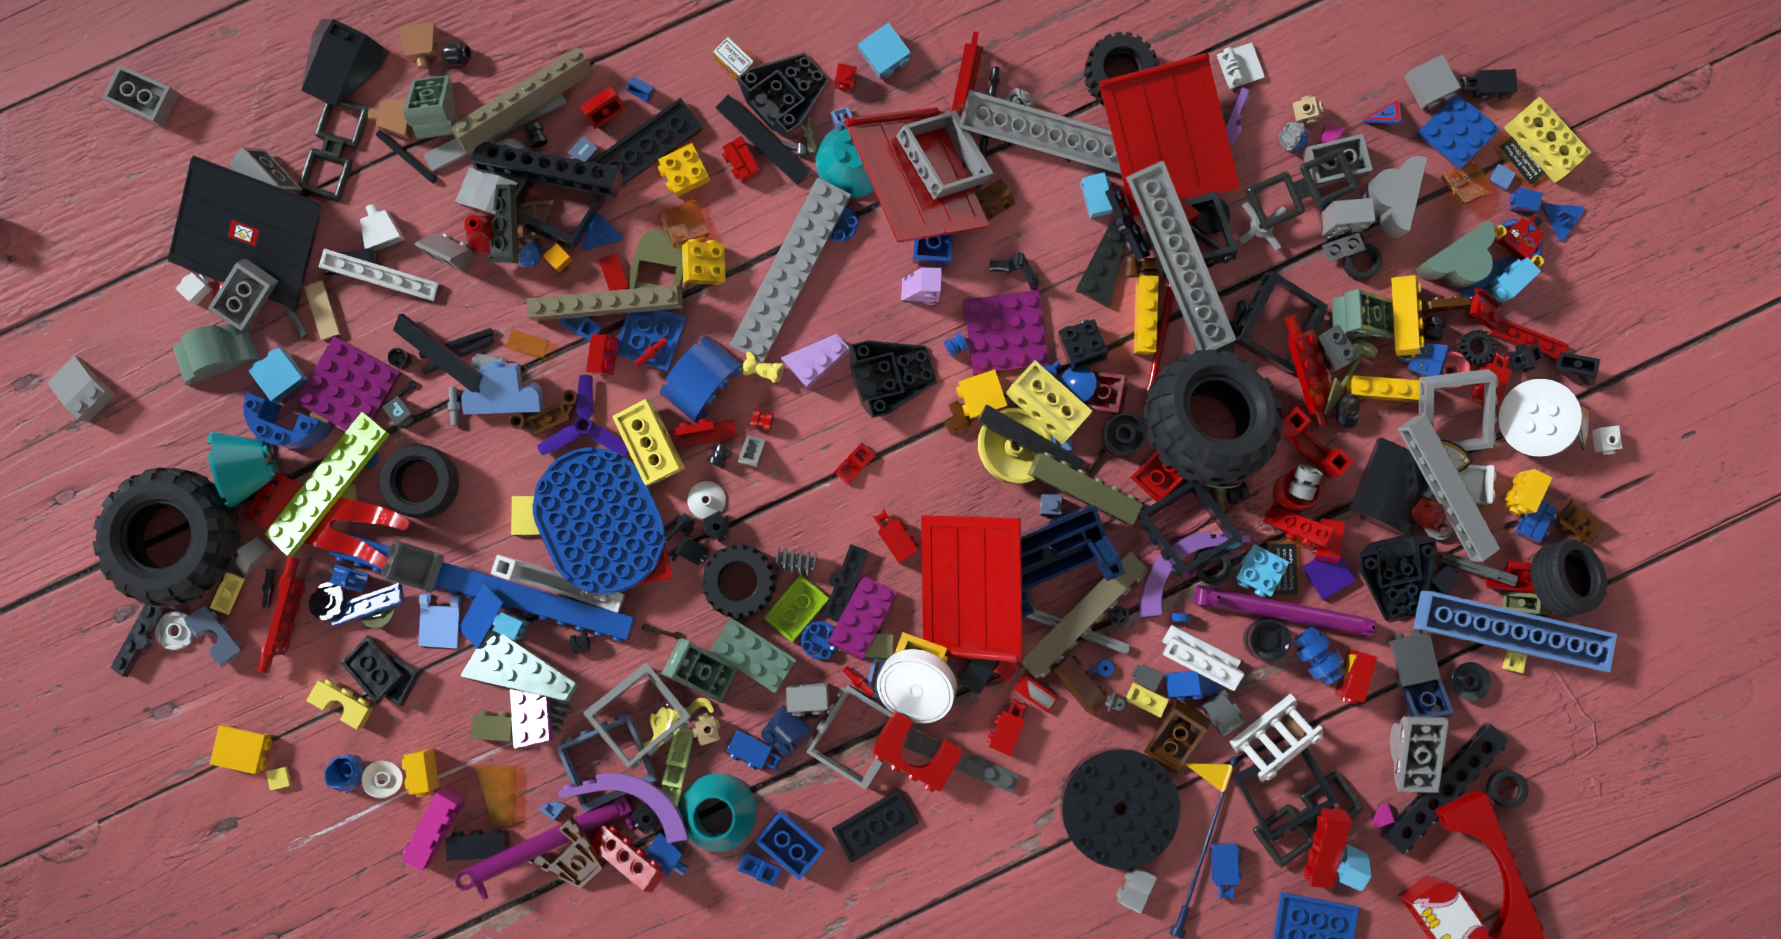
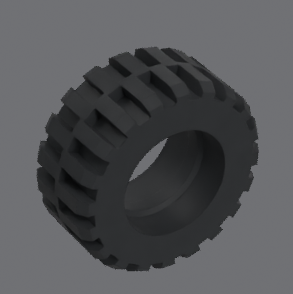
M1115 32L1113 37L1111 34H1108L1104 37V40H1098L1095 47H1092L1085 64L1084 76L1086 78L1084 82L1086 87H1089L1088 92L1090 95L1093 96L1095 94V100L1098 103L1103 101L1099 81L1108 79L1103 68L1105 62L1110 58H1127L1134 63L1138 71L1159 66L1158 60H1155V51H1150L1151 45L1147 41L1145 43L1142 42L1141 36L1137 35L1135 38L1130 32H1127L1126 35H1122V32Z
M744 544L729 545L716 551L717 553L708 559L709 562L704 566V574L701 577V582H703L702 591L706 596L708 604L716 612L732 618H747L763 611L772 601L774 592H776L777 575L770 559L760 550ZM736 563L749 565L755 571L758 581L754 593L742 600L729 597L724 592L721 584L724 571Z

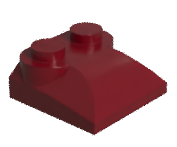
M1092 371L1096 376L1097 387L1092 395V399L1083 403L1091 410L1121 414L1128 389L1127 376Z

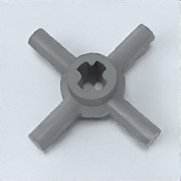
M1248 201L1244 203L1242 207L1252 219L1250 224L1251 230L1237 239L1238 244L1243 245L1252 237L1257 236L1260 238L1265 237L1275 251L1280 249L1282 246L1271 233L1273 227L1267 230L1261 229L1259 227L1261 224L1254 208ZM1282 207L1269 217L1266 216V218L1271 220L1287 213V211Z

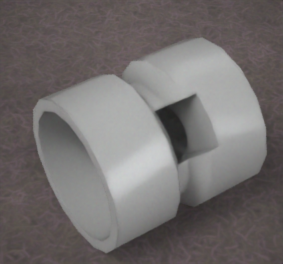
M1300 464L1297 466L1294 474L1296 479L1292 480L1288 491L1296 497L1312 500L1317 489L1315 485L1319 484L1322 472L1313 467Z

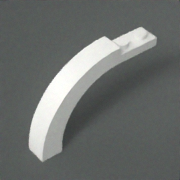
M497 555L491 571L493 575L560 593L616 613L620 612L625 594L622 593L596 596L593 593L573 586L557 571Z

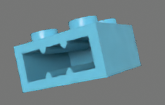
M889 22L858 43V51L880 80L884 77H890L899 66L904 67L909 63V59H911V52Z
M1528 257L1522 261L1518 259L1513 264H1509L1503 270V274L1495 277L1489 283L1491 287L1487 289V292L1497 302L1503 303L1517 295L1541 271Z
M282 348L271 350L265 359L255 362L252 365L253 368L249 370V373L270 401L275 403L282 401L308 380L289 353Z
M1252 544L1234 579L1238 580V585L1246 589L1249 586L1254 588V593L1263 598L1266 595L1271 597L1289 562Z

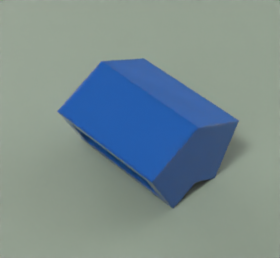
M635 76L628 81L626 88L627 92L645 102L650 101L656 91L653 86Z

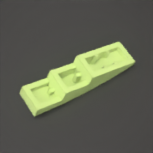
M684 728L681 731L677 729L674 732L661 790L669 796L677 808L694 738L691 729Z

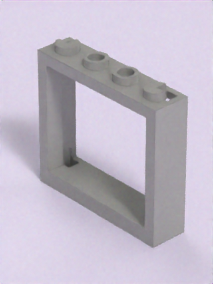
M956 110L904 125L896 135L934 200L984 184L993 174L968 130L959 128L961 119ZM945 128L973 176L943 185L914 136Z
M1486 369L1420 377L1419 416L1426 415L1431 421L1432 427L1435 388L1484 383L1482 437L1452 442L1460 445L1466 451L1493 448L1494 440L1496 439L1494 423L1497 421L1495 405L1498 402L1496 395L1498 378L1492 371Z
M647 663L643 664L584 712V716L628 770L631 767L637 768L643 762L642 758L647 754L649 756L654 754L659 749L657 746L661 742L667 743L670 741L677 729L681 731L690 724L688 720L691 717ZM647 675L681 718L629 760L596 720L595 716Z
M850 685L846 688L842 686L837 694V697H839L836 705L831 704L826 712L829 714L826 721L821 720L816 728L819 731L815 738L811 736L806 744V747H808L806 753L866 790L882 762L875 759L862 779L815 748L849 693L889 718L892 712Z

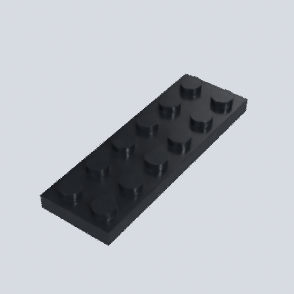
M680 97L590 162L618 167L624 178L621 185L623 187L657 163L658 159L668 155L702 131L703 127Z

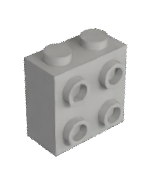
M1444 55L1410 70L1404 76L1420 109L1427 106L1431 109L1438 105L1440 100L1445 99L1447 101L1456 96L1455 92L1461 88Z

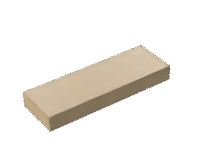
M320 281L305 286L321 340L325 341L333 338V336H340L341 332L325 282Z

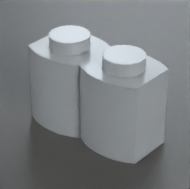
M1138 867L1127 869L1124 876L1126 882L1123 887H1119L1116 894L1117 902L1141 914L1157 877Z

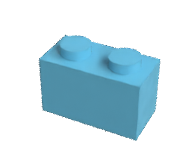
M1105 172L1082 178L1080 184L1090 218L1112 213L1113 209L1105 194V191L1111 188L1109 177L1106 178Z
M501 612L493 621V631L513 640H520L524 638L531 621L511 612Z
M1346 844L1339 869L1337 870L1341 883L1363 891L1371 878L1368 853Z

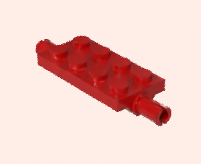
M1297 315L1286 317L1285 321L1290 334L1288 335V344L1309 414L1313 413L1316 427L1326 426L1328 421L1324 414V408L1331 392L1329 374L1323 361L1324 357L1318 344V336L1314 328L1301 331Z
M287 557L284 573L281 575L279 587L281 588L267 640H264L261 649V658L257 669L259 672L270 673L273 657L285 654L290 647L289 637L295 628L294 618L300 609V596L305 591V579L295 576L300 561L298 558Z

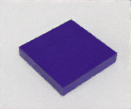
M1342 556L1338 564L1312 560L1302 566L1321 600L1326 599L1356 581Z

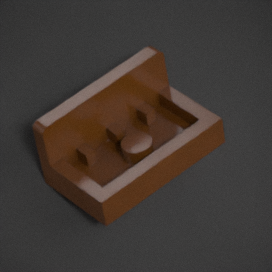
M1001 179L975 193L987 221L1015 205L1012 192Z
M1571 500L1557 516L1559 526L1567 532L1570 530L1575 533V537L1583 543L1587 541L1589 544H1592L1594 542L1593 537L1605 525L1602 519L1574 500Z

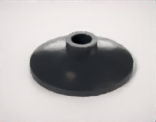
M1466 662L1454 670L1451 683L1454 692L1460 698L1467 701H1477L1488 693L1491 686V678L1486 668L1475 662ZM1467 678L1471 679V683L1469 685L1466 683Z

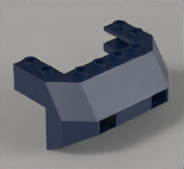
M1096 505L1071 511L1021 533L1022 618L1035 613L1029 602L1030 598L1026 589L1033 588L1054 577L1068 573L1092 561L1096 563L1107 581L1125 574L1120 556L1105 534Z

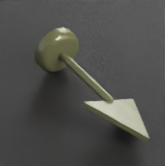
M1355 339L1352 342L1359 358L1355 359L1341 385L1337 378L1334 379L1324 414H1327L1335 407L1340 398L1345 395L1343 389L1362 357L1374 358L1377 356L1378 349L1373 344L1362 339Z

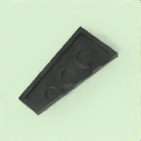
M516 184L496 185L493 210L496 213L491 221L493 236L489 238L488 246L491 247L490 255L487 256L486 262L519 263Z
M1109 224L1075 290L1107 308L1110 307L1126 238L1125 233L1120 232L1117 226Z

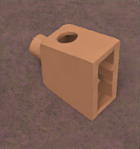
M434 22L398 27L406 56L410 61H416L417 69H428V59L437 57L438 27Z
M406 99L381 100L379 109L369 108L368 119L376 120V126L381 131L405 139H411L412 126L408 125L403 112Z

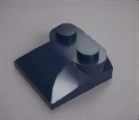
M1441 678L1402 687L1410 710L1409 717L1448 718L1453 716L1454 711Z
M782 705L762 729L761 735L781 755L789 757L813 729L796 715H792V712H787V708Z

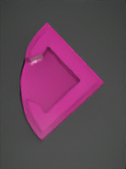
M1325 124L1320 144L1337 140L1342 135L1344 129Z
M1388 803L1380 805L1375 814L1373 824L1376 829L1395 822Z

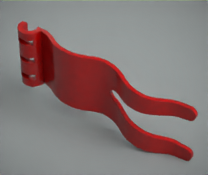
M276 472L275 477L258 490L244 518L256 522L257 525L265 529H269L304 484L294 481L280 472ZM274 479L279 481L277 485L272 483ZM265 495L270 496V499H264ZM339 497L304 543L353 555L382 568L384 563L388 562V557L367 543L332 528L333 522L336 520L386 525L401 530H407L411 523L408 518L389 509ZM257 510L262 512L261 516L256 515Z

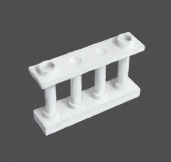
M1173 625L1170 626L1162 640L1163 643L1167 644L1163 652L1164 656L1235 691L1244 675L1242 671L1237 669L1241 662L1240 659Z
M1291 693L1230 741L1236 753L1240 750L1245 751L1259 767L1261 772L1258 773V776L1262 782L1271 780L1276 775V771L1310 744H1316L1322 739V727L1319 725L1313 729L1295 710L1297 702ZM1286 714L1290 715L1308 734L1299 742L1280 722L1281 718ZM1269 727H1275L1292 746L1284 754L1265 734ZM1254 739H1260L1277 758L1270 765L1267 766L1251 748L1250 742Z

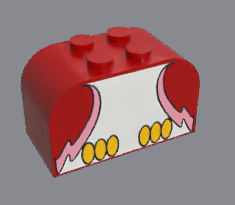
M1424 877L1398 895L1428 939H1488L1487 929L1480 920L1482 916L1475 907L1472 908L1468 903L1470 899L1467 894L1438 877Z

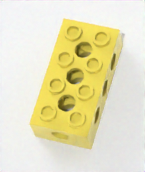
M1538 97L1503 127L1554 183L1565 177L1592 153L1541 97Z
M1035 360L1005 393L1062 445L1092 412L1090 408Z
M644 399L612 416L645 486L654 485L685 469L653 400ZM640 421H641L642 424H643L641 430L639 429V423H640ZM650 438L651 444L648 447L647 440ZM657 455L659 457L658 464H656L655 458Z

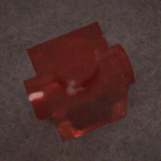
M1423 498L1420 499L1412 510L1415 525L1435 531L1440 524L1444 523L1446 518L1443 504Z

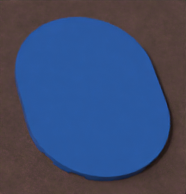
M581 448L568 452L556 459L547 467L548 469L539 479L532 503L534 521L556 569L570 584L593 594H616L637 586L655 569L662 556L665 544V527L662 516L648 486H645L637 467L626 457L606 448Z

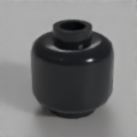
M463 41L448 42L442 50L443 60L451 67L465 66L472 57L470 47Z

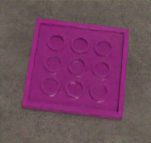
M1039 290L963 299L973 375L983 374L992 370L1002 372L1026 369L1034 360L1041 366L1049 365Z
M333 336L295 402L347 431L361 412L367 414L373 420L376 418L401 373Z

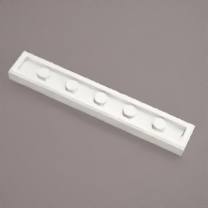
M327 249L323 250L319 264L320 268L431 301L435 300L439 287L437 282Z

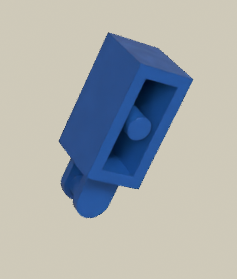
M741 729L736 731L727 749L731 758L737 761L743 759L747 762V766L755 770L757 768L762 769L763 765H766L778 771L780 761L784 760L782 756L771 751L773 748L771 745ZM769 755L774 757L771 763L766 761Z
M1234 842L1210 843L1212 883L1218 885L1219 900H1223L1225 897L1234 899V885H1239V879H1242L1241 867H1238V859H1241L1240 847ZM1223 885H1228L1229 889H1223Z

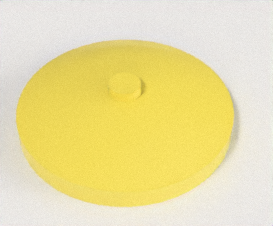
M1008 408L1000 411L1051 441L1049 432L1023 409ZM982 426L978 437V451L980 459L988 472L998 480L1013 485L1025 484L1035 480V478L1027 474L1036 456Z

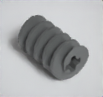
M779 547L775 563L776 570L779 571L783 566L784 572L791 568V573L794 574L798 569L799 575H802L806 570V576L809 577L812 572L814 573L817 553L811 558L810 552L803 556L802 550H800L798 555H795V549H792L790 554H788L786 547L783 552H780Z
M550 697L553 701V704L550 703L552 733H560L561 729L558 726L565 724L561 719H567L568 716L565 712H570L571 710L567 704L573 705L574 700L570 699L568 702Z

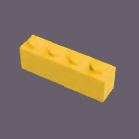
M1139 275L1136 279L1134 355H1154L1156 353L1159 276Z
M1415 275L1391 278L1396 355L1421 354V348L1424 347V336H1420V329H1423V319L1419 318L1418 312L1422 311V301L1418 300V293H1421V283L1417 282Z
M1353 375L1347 382L1346 394H1352L1356 398L1419 403L1420 380Z

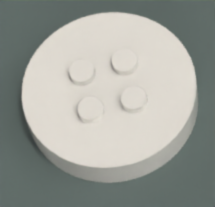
M1534 379L1519 384L1504 398L1499 411V426L1506 441L1516 450L1535 457L1552 456L1567 449L1579 435L1583 419L1581 406L1575 395L1564 385L1547 379Z
M910 649L897 652L887 659L878 676L877 690L881 701L892 713L894 710H897L914 721L913 723H931L941 719L949 712L956 696L957 683L952 670L942 659L926 651Z

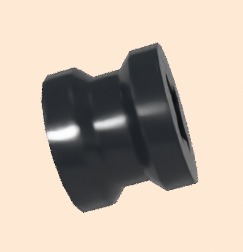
M1113 607L1108 613V619L1113 625L1122 626L1128 622L1129 613L1124 607Z
M583 632L579 636H570L574 654H579L583 650L586 652L591 650L587 632Z

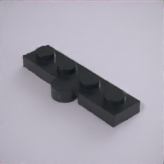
M1119 187L1110 188L1105 191L1117 217L1116 225L1120 232L1125 233V237L1136 260H1142L1151 256L1149 245L1141 235V228L1134 220L1133 211L1126 203L1124 192Z
M850 544L840 573H833L829 578V582L834 589L824 612V617L839 622L851 599L868 550Z
M144 605L110 667L112 670L123 677L129 676L141 652L150 649L153 640L148 634L154 631L166 608L163 606Z

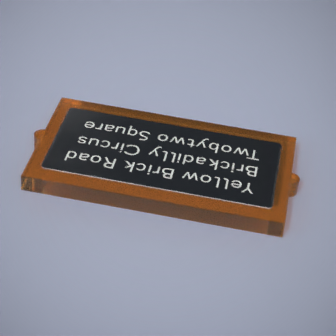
M1511 135L1504 136L1503 140L1493 147L1508 167L1516 173L1515 175L1527 189L1530 190L1537 183H1542L1543 179L1548 176Z
M1285 539L1281 541H1267V551L1289 562L1276 589L1269 598H1283L1287 600L1288 598L1302 597L1299 541H1285Z

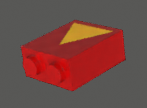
M1348 650L1343 665L1346 671L1339 678L1335 694L1340 696V700L1357 704V701H1365L1378 657L1361 651Z

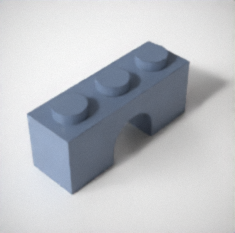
M203 606L186 617L184 622L196 639L204 634H213L217 637L216 644L210 647L208 652L217 665L223 668L241 655L240 648L242 646L236 638L231 639L228 635L230 631L225 624L220 625L218 623L216 613L212 609L208 610L206 606Z

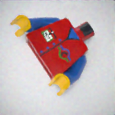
M1532 216L1529 221L1525 218L1520 220L1511 219L1500 223L1499 226L1494 228L1495 233L1498 235L1494 242L1515 259L1522 261L1528 257L1538 268L1544 263L1542 258V238L1544 234L1538 229L1542 224V220L1538 216Z

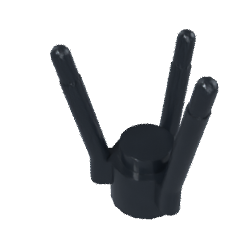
M685 513L681 516L678 515L665 526V531L673 525L676 527L664 541L667 542L679 529L683 533L686 531L684 536L689 537L690 533L694 530L692 526L695 522ZM674 554L672 561L676 560L678 554Z

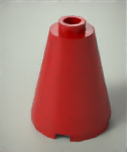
M470 215L464 222L467 243L472 249L480 253L491 251V247L488 246L489 238L493 236L491 221L494 218L491 216Z

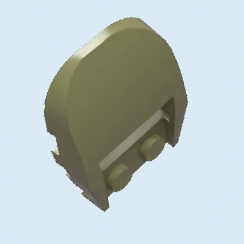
M655 229L646 232L639 240L630 268V289L659 286L636 281L640 261L677 267L673 285H678L682 289V245L686 243V240L681 235L672 231Z

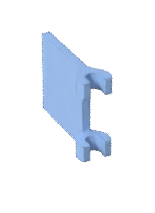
M420 594L419 603L421 609L418 646L458 648L462 596H451L450 606L430 605L432 594Z

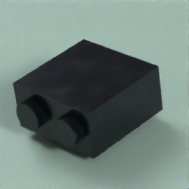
M1095 319L1084 320L1077 325L1066 326L1058 331V339L1071 371L1108 360V350Z

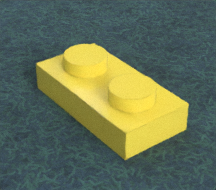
M226 571L223 582L220 584L210 608L229 615L245 578Z
M1132 683L1125 698V701L1160 718L1169 701L1135 683Z

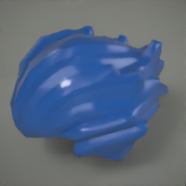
M351 754L332 758L325 769L324 779L326 785L335 791H345L346 793L358 788V785L362 784V774L365 770L363 760L358 755Z

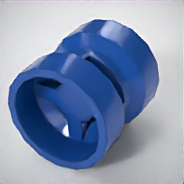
M960 332L955 334L951 340L943 341L951 358L957 356L958 352H964L969 349Z

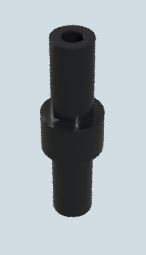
M266 569L265 584H262V592H264L262 607L270 608L271 596L274 593L275 587L273 585L274 569Z

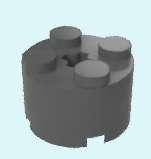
M1225 690L1218 692L1200 704L1205 714L1210 718L1212 725L1223 737L1245 723L1244 718L1240 714V709L1235 703L1232 704Z

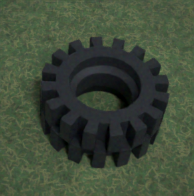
M1475 329L1460 338L1461 341L1457 344L1460 347L1457 348V352L1460 351L1470 365L1483 364L1495 355L1493 351L1497 349V346H1494L1496 341H1492V334L1487 335L1488 331L1482 332L1483 329ZM1477 340L1482 343L1483 351L1481 354H1474L1471 351L1470 344L1472 341Z

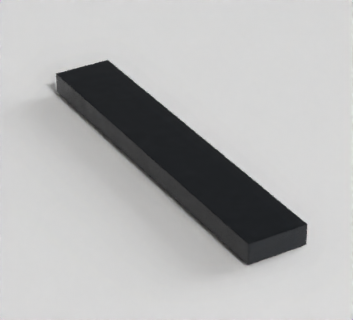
M729 94L715 107L724 118L793 183L798 185L809 174L810 171Z
M404 313L398 315L393 331L469 391L477 392L482 374Z
M987 404L984 406L977 423L1035 456L1047 452L1055 456L1054 460L1061 462V460L1072 465V469L1076 471L1078 469L1081 470L1084 463L1083 459Z

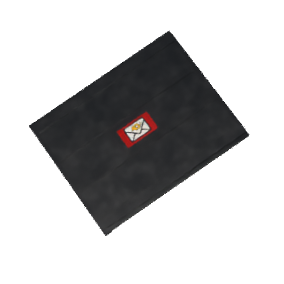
M192 156L170 246L168 262L225 282L236 262L246 258L278 280L268 299L297 309L324 203L197 156Z

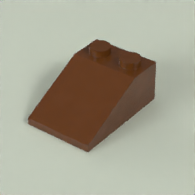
M1176 699L1144 752L1177 773L1207 732L1210 719Z

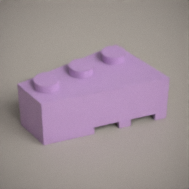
M922 267L914 272V276L909 274L908 278H902L901 301H920L926 305H935V302H939L941 268Z
M835 334L781 357V359L808 389L847 355L850 349Z

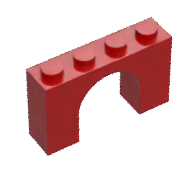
M1298 407L1285 412L1280 418L1283 420L1281 434L1321 471L1327 479L1340 476L1354 462L1340 448L1331 450L1321 444L1306 427L1311 420Z
M894 710L871 749L872 753H874L873 757L882 763L884 760L891 763L890 767L899 773L901 770L908 773L907 777L917 783L919 780L925 783L923 787L929 791L934 792L936 790L941 792L964 751L944 739L935 756L928 763L912 765L906 762L901 754V744L914 721L899 711Z

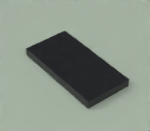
M898 788L832 827V831L852 863L918 824V821Z

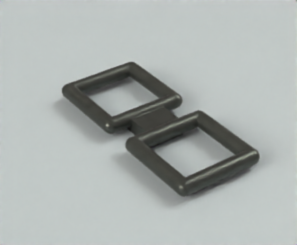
M346 99L339 105L361 111L353 138L351 140L324 132L332 109V105L325 103L315 132V136L324 139L321 150L315 148L309 150L298 184L302 192L334 201H340L353 164L352 159L342 156L345 146L352 148L359 146L370 108L367 105ZM316 157L344 165L335 193L307 185Z
M1341 148L1301 164L1300 170L1304 178L1293 182L1290 173L1285 171L1247 188V194L1263 229L1267 230L1303 214L1305 208L1301 200L1312 196L1315 205L1319 207L1358 189V184ZM1337 157L1349 186L1321 197L1309 169ZM1284 181L1296 209L1267 220L1256 192Z
M1333 771L1325 777L1328 785L1335 780L1354 807L1347 811L1350 819L1363 811L1364 806L1338 771ZM1316 783L1300 795V799L1306 806L1305 809L1297 814L1293 807L1287 804L1264 820L1267 827H1270L1286 814L1293 819L1315 807L1310 797L1321 790ZM1317 819L1309 823L1307 820L1300 823L1301 827L1299 830L1306 838V841L1282 858L1269 840L1265 838L1259 825L1253 828V833L1276 865L1282 868L1312 847L1313 835L1310 830L1317 826Z

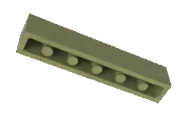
M1047 452L1036 455L1027 475L1089 506L1096 505L1099 511L1127 525H1134L1143 505L1137 502L1138 498L1130 494L1127 496L1121 494L1122 490L1117 487L1111 486L1109 488L1105 486V482L1095 477L1093 480L1087 477V472L1080 469L1076 471L1071 468V464L1062 460L1058 462L1054 460L1055 456Z

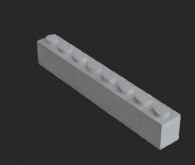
M1427 416L1414 417L1400 426L1398 430L1471 562L1484 561L1500 550L1496 538L1490 532L1486 520L1483 519L1479 512L1477 504L1469 494V489L1464 485L1459 471L1454 467L1450 455L1444 449L1440 437L1436 434Z

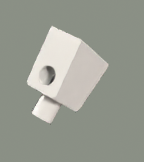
M371 204L366 207L369 216L360 219L366 250L378 251L405 240L390 213L386 210L379 212L377 204Z

